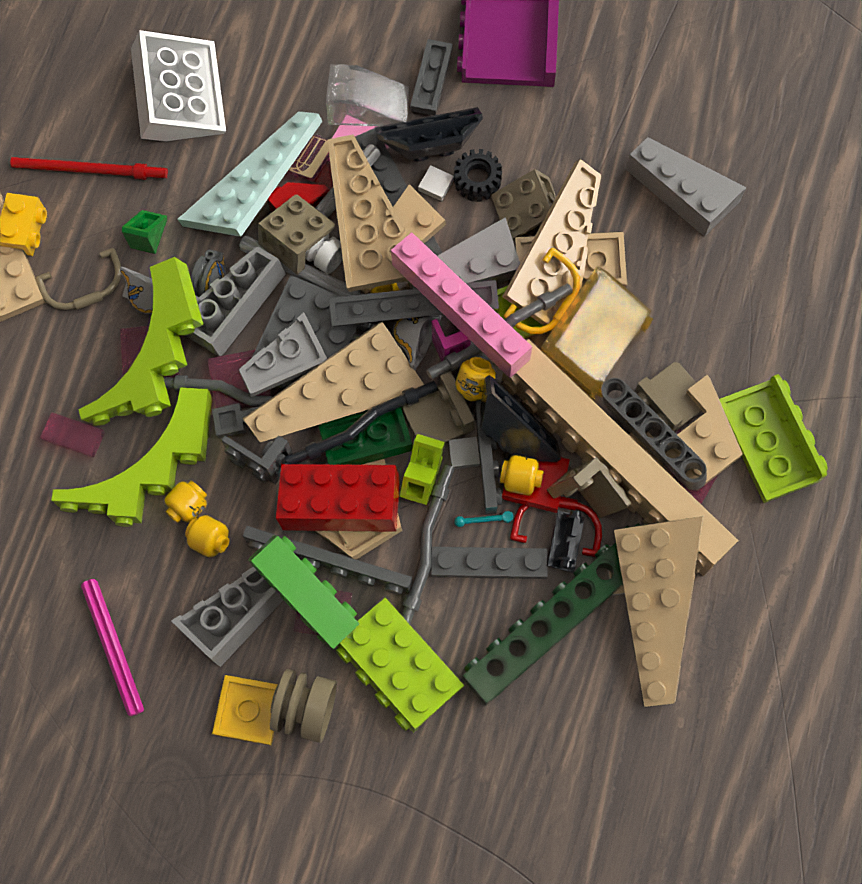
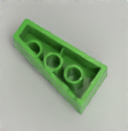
M273 535L248 561L274 590H278L281 593L280 596L295 612L298 611L301 615L300 619L313 632L319 634L317 638L324 645L334 649L359 625L354 618L357 613L346 601L341 604L334 597L337 591L328 581L320 582L314 575L317 571L316 568L306 558L300 560L295 555L294 551L297 548L286 536L280 538L277 535Z

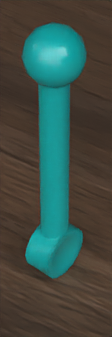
M505 511L503 515L473 518L458 516L455 518L454 524L457 527H463L469 523L500 520L510 523L513 520V513Z

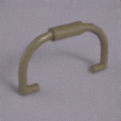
M110 248L100 252L102 259L111 256L115 268L114 279L108 288L101 292L98 290L77 298L71 303L56 302L50 298L43 281L52 278L50 272H47L35 278L44 301L53 308L61 310L75 308L79 310L103 301V298L111 294L119 285L122 276L120 273L121 263L116 250Z

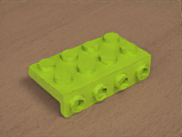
M779 374L772 376L766 382L719 399L742 451V458L763 503L821 482L827 476L828 470L824 457L818 454L814 446L815 439L812 432L806 430L803 424L801 409L798 405H794L790 397L791 391L788 383L782 380Z
M386 597L357 621L359 625L337 645L336 653L346 664L351 662L357 669L355 674L365 686L370 684L377 693L374 695L384 708L390 706L397 714L394 719L405 731L410 729L414 733L428 718L464 687V684Z

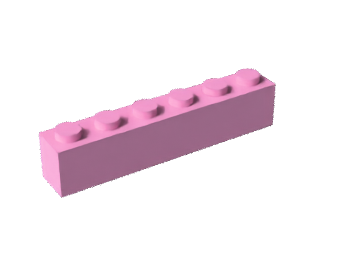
M412 232L391 249L392 265L509 378L530 360L532 346Z

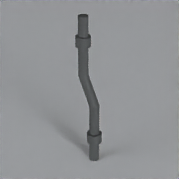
M567 283L551 293L547 291L539 295L536 301L508 316L505 321L513 328L517 323L535 313L554 307L557 301L573 293V290ZM472 344L458 353L452 352L445 356L442 362L427 369V375L432 380L448 370L454 371L464 361L482 351L475 344Z
M176 375L175 378L163 377L166 388H172L177 392L180 391V388L220 391L254 407H259L274 397L256 395L251 397L249 393L222 380L191 379L187 375Z
M444 465L438 484L434 485L430 495L432 500L421 527L420 566L409 595L405 596L402 604L404 607L402 616L409 624H411L415 611L418 612L422 602L420 597L432 567V530L443 501L447 500L450 492L448 486L455 470L454 467Z

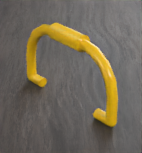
M550 248L542 260L548 264L554 256L570 270L573 277V293L565 298L549 324L542 327H530L519 322L515 325L518 329L529 334H543L551 331L556 325L564 321L577 302L576 297L580 290V276L576 266L554 248ZM511 304L504 314L505 319L517 309L514 304Z

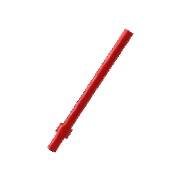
M11 157L10 160L12 168L134 176L135 179L146 180L147 177L164 179L168 177L167 168L148 167L147 164L135 163L132 166Z

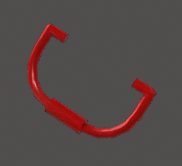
M561 497L559 508L575 511L578 509L585 512L591 518L595 526L593 549L583 548L582 555L595 557V553L600 549L602 540V525L597 514L588 506L577 502L578 500ZM522 504L518 508L513 520L511 540L526 543L527 536L518 535L522 516L530 506Z

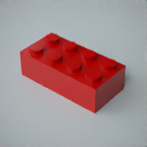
M281 464L276 519L282 530L397 532L400 485L396 465Z

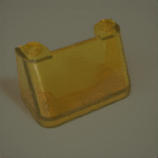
M597 266L540 350L594 401L596 396L602 398L601 388L603 383L607 380L609 373L634 336L640 331L645 333L653 321V318L650 317L652 311L608 271Z

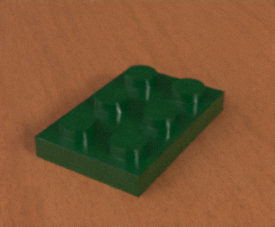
M401 407L377 417L353 440L326 451L328 464L362 465L411 452L413 445ZM368 410L319 424L322 440L347 430Z

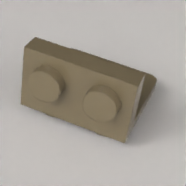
M678 362L672 363L651 380L645 377L637 384L634 391L674 432L702 411L687 395V390L696 382Z

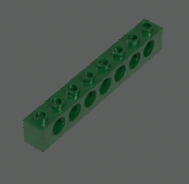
M616 542L611 547L605 544L595 553L597 559L593 563L588 565L585 562L573 573L575 578L567 584L565 581L560 583L551 592L554 597L547 603L543 600L538 602L530 610L532 616L525 622L522 619L515 622L508 629L510 632L508 637L503 641L497 638L486 648L488 654L484 658L479 660L476 657L464 667L466 673L463 675V680L485 706L623 586ZM602 567L608 569L611 573V578L609 580L600 579L597 576L596 570ZM578 586L586 587L590 592V597L587 599L577 597L575 588ZM556 605L565 606L568 609V616L558 618L553 613V607ZM534 624H542L547 630V635L536 637L532 634L531 627ZM512 643H520L525 648V654L515 657L509 652V646ZM491 662H498L503 667V673L500 676H491L487 672V665Z

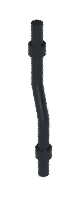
M435 381L415 389L413 387L402 391L401 395L372 407L347 430L318 443L315 441L304 445V449L285 456L286 464H298L307 459L312 461L321 457V453L353 440L377 417L404 405H414L419 402L420 398L437 392L438 387Z

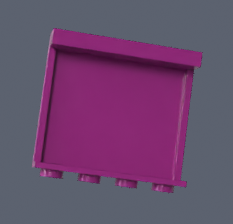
M461 0V5H466V11H461L460 27H465L464 34L459 33L458 49L463 50V56H458L457 72H462V83L554 87L557 63L559 0Z

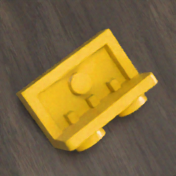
M13 193L6 194L0 216V246L23 249L28 256L34 255L35 248H38L40 245L41 236L39 232L41 225L45 223L47 218V210L38 197Z

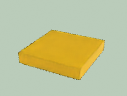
M225 675L212 734L272 745L274 731L270 730L271 704L278 684Z

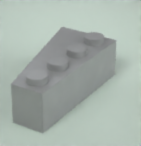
M649 137L630 153L626 170L704 237L740 203L746 187Z
M506 217L437 256L465 283L496 280L497 284L511 280L520 265ZM408 281L410 289H417Z
M257 246L230 268V272L219 280L217 278L210 284V289L200 297L196 295L204 325L195 328L193 333L185 336L221 358L286 275L279 259Z
M254 567L244 572L242 577L230 585L227 583L218 589L219 592L206 601L202 600L194 605V609L183 616L179 615L171 620L220 667L283 601L280 596L281 593L278 590H274Z

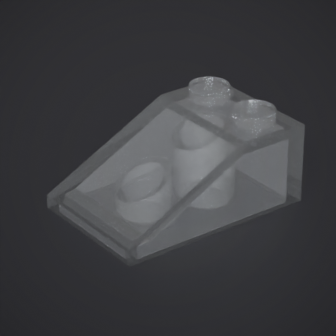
M330 65L326 97L328 125L384 126L407 121L408 86L358 65Z

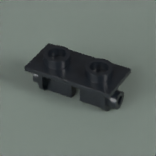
M571 510L570 513L557 511L547 566L574 573L585 519L581 517V512Z

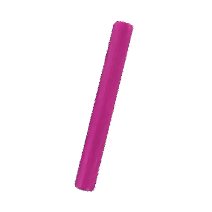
M90 579L83 582L81 588L126 712L129 716L138 715L144 711V707L99 584L95 579Z

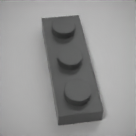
M431 39L427 40L410 111L436 115L453 51V44Z

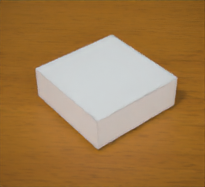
M430 165L418 186V191L443 201L454 181V176Z

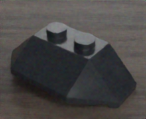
M475 107L375 127V132L378 139L408 160L413 159V161L418 162L427 160L432 155L450 156L454 154V151L461 150L482 121L483 116L479 108Z
M491 375L485 377L480 406V427L487 437L491 436L498 442L503 452L509 453L512 456L518 455L542 462H558L561 460L558 440Z

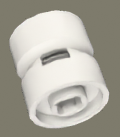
M327 234L305 252V259L309 262L314 261V266L326 274H330L343 260L341 241L335 237L329 239V234Z

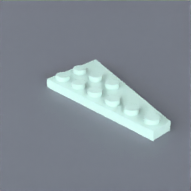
M298 111L178 218L180 224L183 227L241 237L323 122L319 114Z

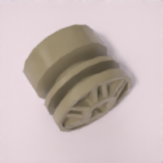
M286 669L272 699L270 730L280 732L285 722V734L291 735L297 723L301 724L302 739L321 743L331 718L337 691V681L317 676L310 689L307 688L306 673L301 672L295 684L296 672Z

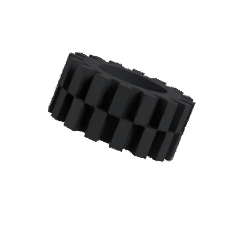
M472 149L469 156L465 152L462 154V159H457L454 167V184H456V190H460L462 197H465L467 194L468 200L472 201L474 196L477 197V202L482 201V196L488 200L490 199V194L497 192V188L499 189L502 179L501 163H498V158L496 156L492 158V152L487 151L486 155H484L483 149H479L478 154H475L474 149ZM476 168L483 169L488 173V178L483 182L471 181L468 178L469 171Z

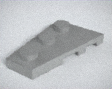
M303 312L289 328H285L278 334V337L266 348L261 349L239 369V373L250 396L253 397L308 373L324 362L327 357Z

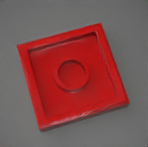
M561 457V460L558 462L538 461V470L544 471L541 487H535L531 495L508 492L504 487L502 499L557 513L561 496L553 499L547 489L567 472L570 459Z

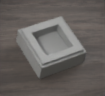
M477 437L449 440L452 467L461 469L480 466Z

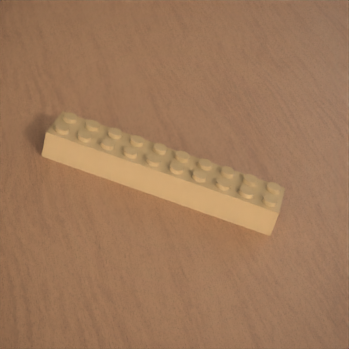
M528 339L527 342L532 346L531 358L511 378L503 372L502 384L504 388L512 395L516 393L523 400L522 404L531 414L536 413L542 419L543 426L550 433L556 432L563 439L562 444L571 453L576 452L583 459L582 463L597 457L608 468L609 474L617 485L626 492V497L631 502V505L627 508L632 512L637 511L644 518L643 522L645 525L704 516L695 568L696 574L700 573L704 576L739 540Z

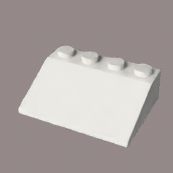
M139 30L131 47L141 139L173 141L224 134L226 127L214 41Z

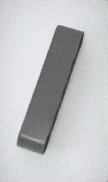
M615 377L606 380L601 388L606 407L684 487L690 490L702 488L707 480V468L704 461L623 380ZM613 390L622 392L618 398H610L608 394ZM634 409L642 412L637 418L627 416L628 412ZM651 429L661 431V434L656 438H650L646 435ZM670 449H678L681 452L677 458H669L666 456V453ZM690 469H698L702 473L696 479L686 476L687 471Z

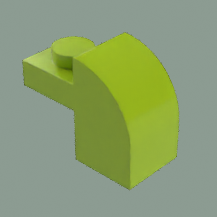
M417 434L413 444L410 463L403 477L399 497L427 505L439 473L445 442Z

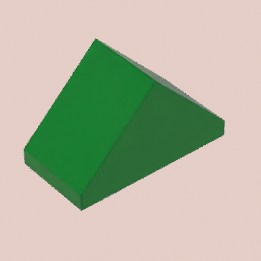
M144 210L135 215L122 226V233L129 247L156 254L167 222V216Z

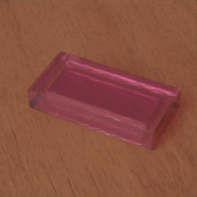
M51 412L40 438L43 441L94 458L105 432L102 429Z

